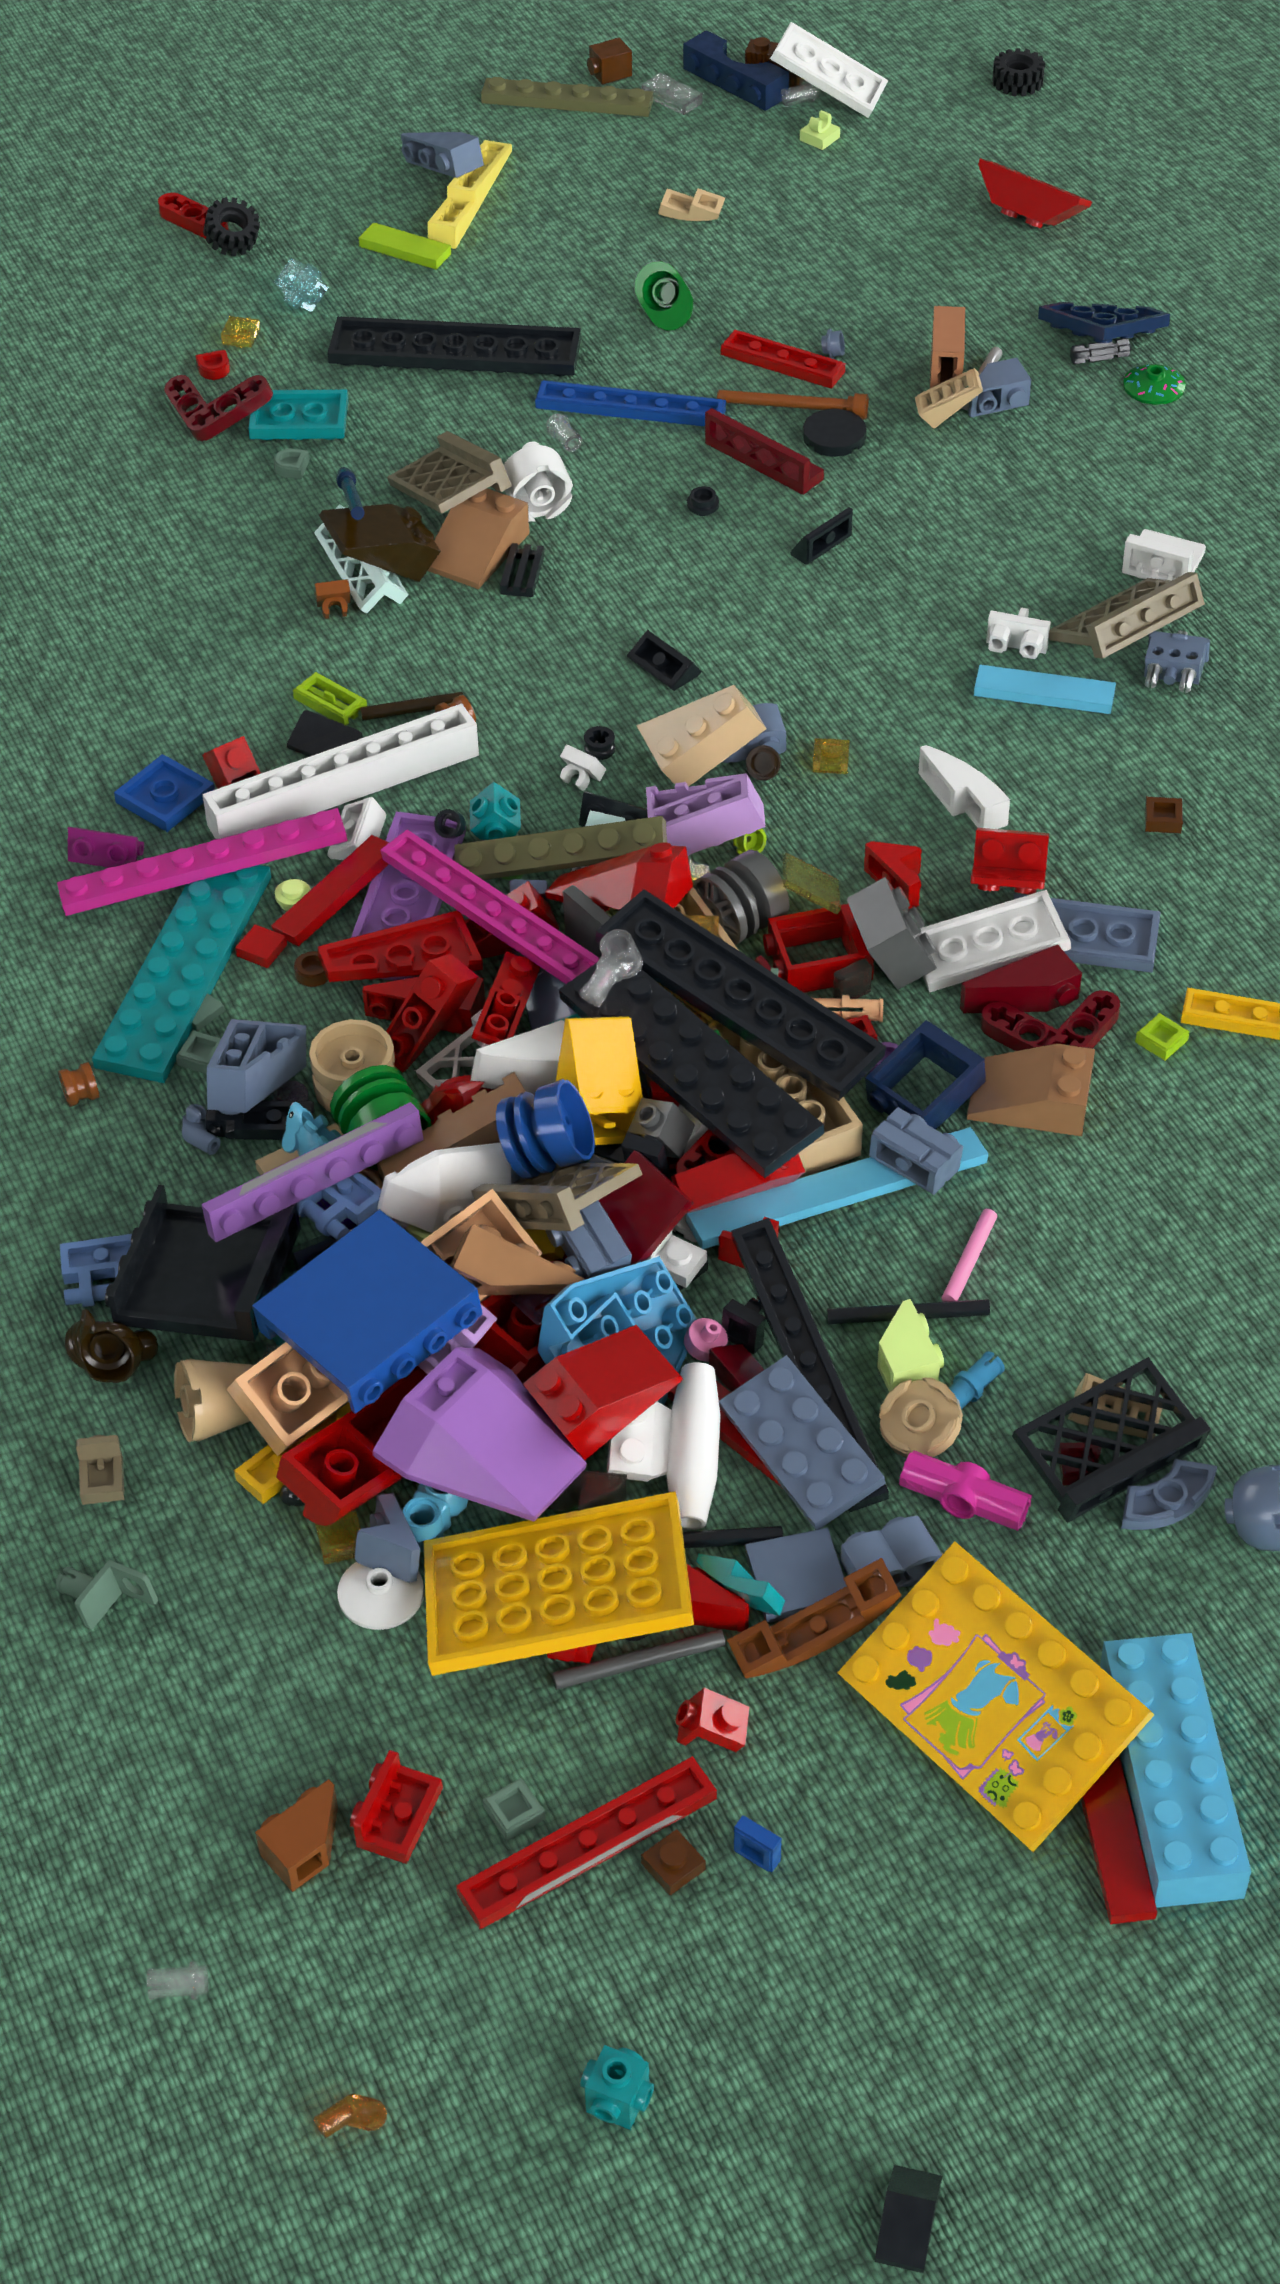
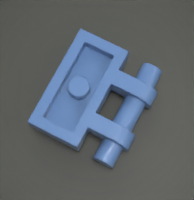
M358 1172L297 1202V1214L311 1219L315 1223L316 1229L323 1235H331L336 1240H339L349 1233V1229L341 1223L344 1219L349 1218L356 1225H359L378 1211L377 1206L382 1189ZM323 1198L332 1206L324 1210L316 1203Z
M132 1234L60 1244L64 1285L79 1283V1288L64 1290L66 1306L82 1303V1307L95 1306V1301L105 1300L106 1289L110 1283L93 1286L92 1281L116 1278L120 1258L122 1255L127 1254L131 1246Z

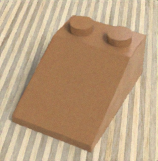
M486 488L451 508L434 540L441 552L428 571L479 589L508 558L511 544L517 543L519 546L529 535L528 502Z
M1052 1044L983 1057L985 1059L986 1082L971 1095L967 1120L1082 1136L1095 1049Z

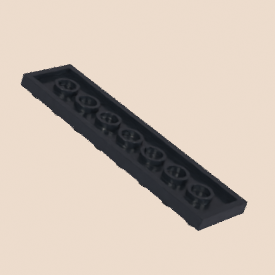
M337 316L328 350V362L345 366L370 365L373 367L392 366L406 369H453L467 372H514L528 375H574L581 342V328Z
M645 889L638 893L596 931V942L611 952L615 949L622 952L655 981L837 1101H840L885 1056V1045Z
M615 949L559 989L560 1000L581 1018L630 1017L638 1068L764 1178L824 1134V1124L622 952Z

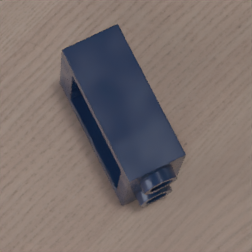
M925 1020L865 1077L867 1100L880 1113L885 1112L890 1115L899 1107L910 1115L917 1114L921 1116L927 1125L937 1129L986 1082L985 1059ZM926 1057L957 1079L922 1111L891 1089Z

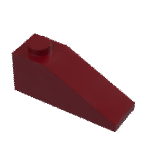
M1057 944L963 982L961 986L960 1010L963 1014L982 1013L983 1008L989 1003L1004 1002L1023 1012H1048L1079 999L1082 972Z

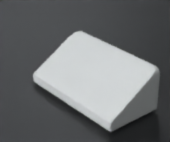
M373 797L344 806L341 819L348 841L331 845L327 856L330 859L344 860L371 835L379 838L386 819V813Z

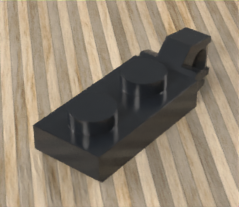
M262 1100L248 1112H240L235 1115L222 1114L218 1110H207L206 1130L215 1136L229 1139L282 1140L286 1131V1119L291 1104L293 1102L299 1103L314 1117V1102Z

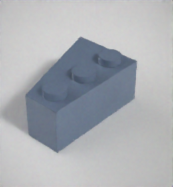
M231 1019L207 1066V1110H218L226 1115H235L240 1112L246 1113L306 1067V1025Z

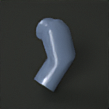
M191 1104L186 1108V1115L182 1118V1137L192 1146L209 1155H213L220 1147V1138L206 1130V1109L201 1105Z

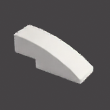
M927 745L920 747L918 773L952 816L966 813L977 828L999 829L1008 825L1010 799L995 783L966 762L946 752Z

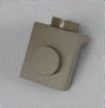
M94 1435L90 1438L77 1439L76 1451L79 1459V1485L82 1505L125 1500L123 1456L118 1436Z

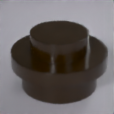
M765 745L757 746L749 752L746 758V768L753 778L767 781L779 773L781 758L774 748Z

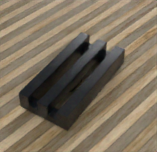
M517 543L511 544L500 583V594L523 597L534 596L545 555L544 546L538 545L537 550H531V545L525 544L523 549H518ZM517 558H521L514 585L510 587ZM533 559L526 588H521L528 561Z

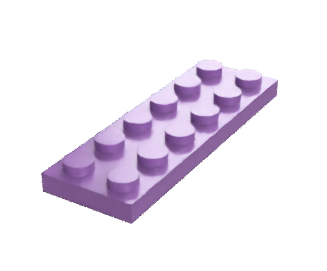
M396 812L386 841L390 843L408 829L455 861L454 845L462 844L466 833V826L461 836L448 839L441 837L436 832L434 827L436 817ZM446 819L445 825L456 828L457 822ZM389 864L371 880L351 938L437 916L443 900ZM414 975V976H401V977H389V978H379V979H386V980L396 981V980H401V979H407V978L417 977L418 975Z

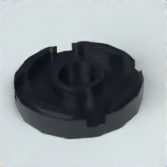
M837 408L824 409L813 413L806 419L803 425L804 443L807 446L814 447V452L820 455L830 457L846 456L852 453V449L858 447L859 450L864 445L866 425L859 415L851 411Z

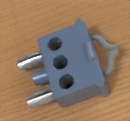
M1181 630L1178 633L1159 631L1150 633L1148 650L1145 656V686L1149 688L1151 683V688H1155L1158 679H1162L1167 685H1172L1175 681L1180 682L1179 690L1184 692L1186 685L1185 693L1190 692L1192 684L1199 685L1204 663L1209 661L1210 640L1204 637L1189 636L1186 631Z

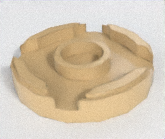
M922 1378L923 1380L916 1381L910 1379L900 1383L888 1393L880 1407L881 1435L895 1453L905 1458L913 1450L930 1457L940 1455L954 1443L961 1430L963 1414L959 1400L946 1384L933 1378Z

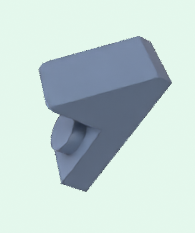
M394 1493L377 1495L375 1513L370 1515V1527L362 1528L357 1532L355 1560L359 1564L372 1569H387L393 1577L403 1581L415 1582L418 1577L420 1547Z

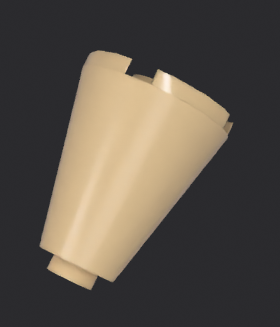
M186 1359L176 1363L174 1393L175 1399H181L183 1410L177 1412L182 1433L188 1442H199L250 1422L226 1389L236 1378L254 1365Z

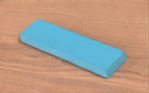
M979 665L974 696L1111 714L1116 682Z

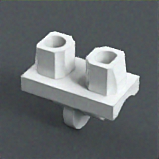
M1021 607L1018 615L991 610L988 617L986 643H989L988 649L1002 653L1006 651L1007 647L1020 649L1019 653L1023 657L1036 659L1039 653L1046 654L1051 621L1029 618L1028 608Z

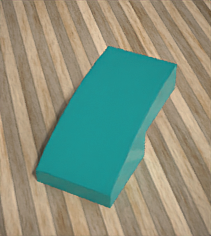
M698 1554L696 1562L717 1584L740 1596L753 1609L777 1616L781 1615L785 1599L769 1582L754 1580L735 1559Z

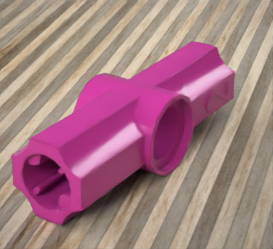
M915 1450L909 1453L899 1480L900 1486L939 1500L943 1509L955 1517L969 1519L975 1514L1016 1531L1019 1528L1021 1529L1032 1499L1030 1494L991 1480L987 1471L975 1463L960 1462L957 1466H954Z

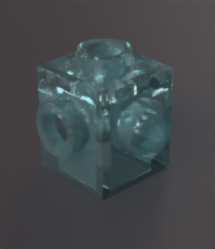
M292 257L274 281L285 294L283 297L285 302L295 309L301 306L312 312L329 288L320 278L322 273L316 267L309 263L304 265Z

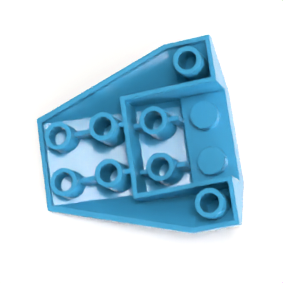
M660 1256L567 1285L544 1306L537 1351L545 1364H548L557 1356L637 1325L679 1373L688 1352L684 1345V1336L691 1324L697 1319ZM667 1393L658 1400L659 1403L665 1404L668 1397Z

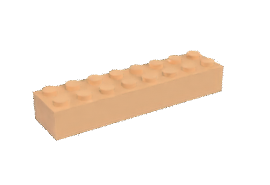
M493 1188L421 1241L424 1246L450 1266L464 1233L472 1224L477 1226L487 1225L498 1230L502 1235L501 1238L515 1245L516 1243L529 1245L538 1251V1256L542 1254L541 1250ZM479 1294L480 1302L486 1299L489 1295ZM286 1342L236 1378L226 1389L277 1456L349 1402L346 1393Z

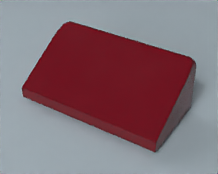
M743 1344L718 1346L709 1350V1365L715 1369V1374L731 1392L765 1370Z

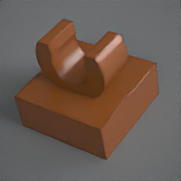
M348 579L315 583L317 607H322L324 618L329 619V608L332 605H338L342 610V616H347V603H350Z

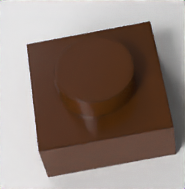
M1146 796L1145 832L1181 834L1183 824L1182 798Z
M677 1829L641 1854V1864L670 1896L706 1870V1860Z

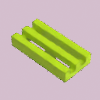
M317 672L293 689L295 700L325 717L344 725L349 724V718L354 720L358 717L360 707L367 706L366 699Z

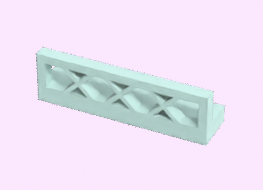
M339 504L336 509L345 508V507H343L342 505ZM324 523L314 532L341 579H348L350 594L359 609L367 614L384 595L399 604L409 595L395 573L348 556L341 558L342 553L335 541L328 538L329 532ZM355 564H361L359 576L352 578ZM373 583L375 588L364 598L367 584Z

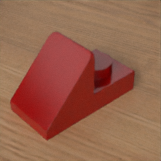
M874 841L866 843L864 871L876 882L886 877L894 889L900 886L910 903L909 909L919 906L921 880L918 874L921 868L922 849L917 846Z

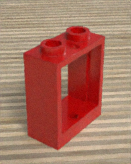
M849 904L768 918V934L763 935L765 953L767 956L773 957V968H779L778 976L803 993L873 980L874 958L867 951ZM841 937L848 954L792 965L786 947Z

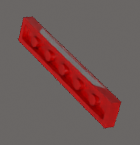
M692 1756L456 1885L457 1895L481 1930L717 1799V1789Z

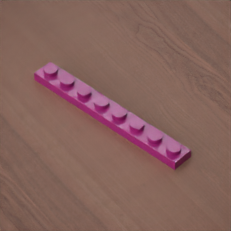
M335 808L256 830H249L222 839H215L192 847L181 848L173 852L144 858L124 865L109 867L90 874L72 877L57 882L65 916L339 844L348 840L339 810Z
M408 829L381 849L382 858L385 862L563 983L567 984L601 960Z

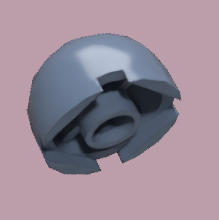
M1280 1464L1261 1466L1246 1472L1235 1483L1233 1498L1225 1499L1227 1524H1235L1239 1537L1247 1545L1261 1551H1280Z

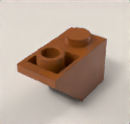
M330 1779L318 1787L307 1789L300 1795L295 1804L281 1814L277 1813L268 1817L262 1823L260 1829L255 1832L260 1856L292 1892L329 1866L338 1812L335 1785Z

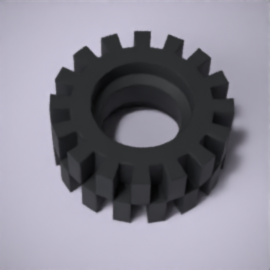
M1016 48L1015 52H1012L1011 49L1006 50V53L1000 52L999 56H996L994 59L993 86H996L998 91L1003 89V93L1006 95L1012 92V96H1017V93H1021V96H1026L1027 92L1034 94L1035 90L1039 91L1041 86H1043L1045 61H1043L1042 56H1038V53L1035 51L1030 54L1028 49L1021 52V48Z
M225 197L222 198L221 203L216 200L213 206L210 205L206 214L203 231L204 236H206V242L208 244L213 242L212 249L216 251L218 248H221V254L226 255L227 251H231V256H236L237 251L241 255L246 254V250L250 251L256 243L260 222H258L259 215L258 213L254 214L255 209L252 206L247 209L246 201L242 200L241 204L237 203L238 198L232 197L231 202H228V198ZM232 222L239 225L243 230L238 232L229 231L221 223Z

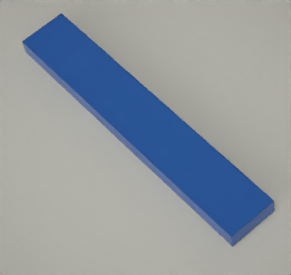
M543 380L535 399V406L537 409L705 426V412L713 408L725 415L726 400Z

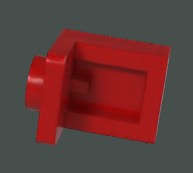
M703 1688L692 1698L685 1700L677 1711L676 1724L679 1726L677 1743L686 1746L696 1737H700L737 1752L745 1746L750 1707Z

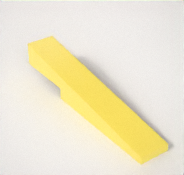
M488 140L483 141L480 148L484 166L454 178L449 183L446 200L428 221L429 239L449 244L453 249L457 248L511 154L512 144Z

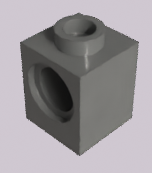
M641 1098L627 1132L638 1136L648 1134L657 1138L664 1144L667 1157L680 1159L683 1156L695 1124L673 1102Z

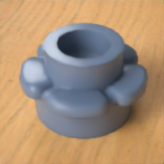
M828 329L826 335L822 336L821 339L824 355L829 354V357L832 359L836 356H843L845 353V342L842 331Z

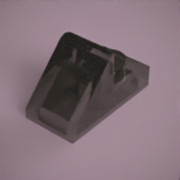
M583 1471L547 1509L580 1511L582 1509L627 1501V1474Z

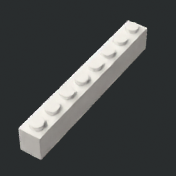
M461 703L204 793L202 795L207 826L215 839H222L249 830H256L287 820L316 814L479 756L477 724Z

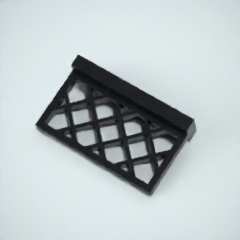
M1148 1357L1016 1429L1012 1437L1060 1502L1058 1511L1065 1521L1069 1523L1124 1492L1128 1486H1134L1174 1463L1175 1459H1182L1200 1449L1211 1428L1202 1416L1197 1419L1193 1417ZM1144 1373L1154 1386L1153 1396L1130 1390L1132 1379ZM1104 1394L1122 1398L1120 1414L1097 1409L1098 1398ZM1128 1400L1150 1405L1149 1421L1126 1416ZM1091 1402V1407L1084 1406ZM1157 1407L1173 1411L1181 1423L1174 1427L1156 1424ZM1075 1413L1089 1417L1086 1433L1064 1428L1065 1416ZM1095 1419L1118 1424L1115 1440L1092 1435ZM1058 1420L1057 1426L1052 1425V1423ZM1124 1426L1147 1431L1145 1443L1136 1446L1121 1442ZM1037 1431L1055 1435L1053 1451L1036 1448L1028 1436ZM1153 1433L1159 1434L1158 1436L1152 1438ZM1061 1437L1084 1443L1082 1459L1058 1453ZM1090 1444L1113 1450L1112 1461L1106 1465L1087 1461ZM1119 1452L1126 1453L1119 1457ZM1056 1463L1080 1469L1078 1480L1064 1487L1055 1474ZM1086 1471L1092 1472L1085 1476Z

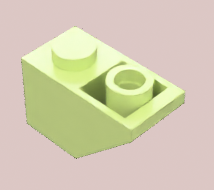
M911 1299L902 1302L879 1342L877 1367L889 1392L900 1383L910 1379L916 1381L923 1380L922 1378H933L939 1381L940 1368L944 1367V1358L939 1345L932 1344L929 1338L927 1320L923 1313H917Z

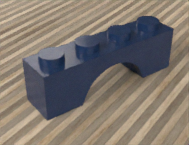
M707 30L683 43V69L765 111L789 97V72L769 61L758 64H744L733 61L727 57V40Z

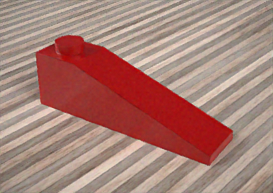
M666 842L657 843L562 874L545 891L547 899L563 902V890L574 885L606 912L610 910L609 908L620 910L645 889L672 908H675L693 887L686 846H672Z

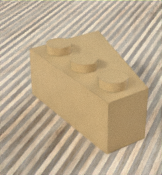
M735 685L637 725L661 771L674 784L686 782L688 786L766 730L755 708Z

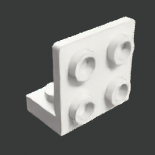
M1144 529L1140 536L1129 534L1125 541L1122 573L1141 579L1152 578L1172 581L1187 572H1195L1205 553L1206 546Z

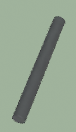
M719 1629L591 1662L590 1664L553 1672L552 1679L555 1689L558 1690L724 1647L725 1638L722 1630Z

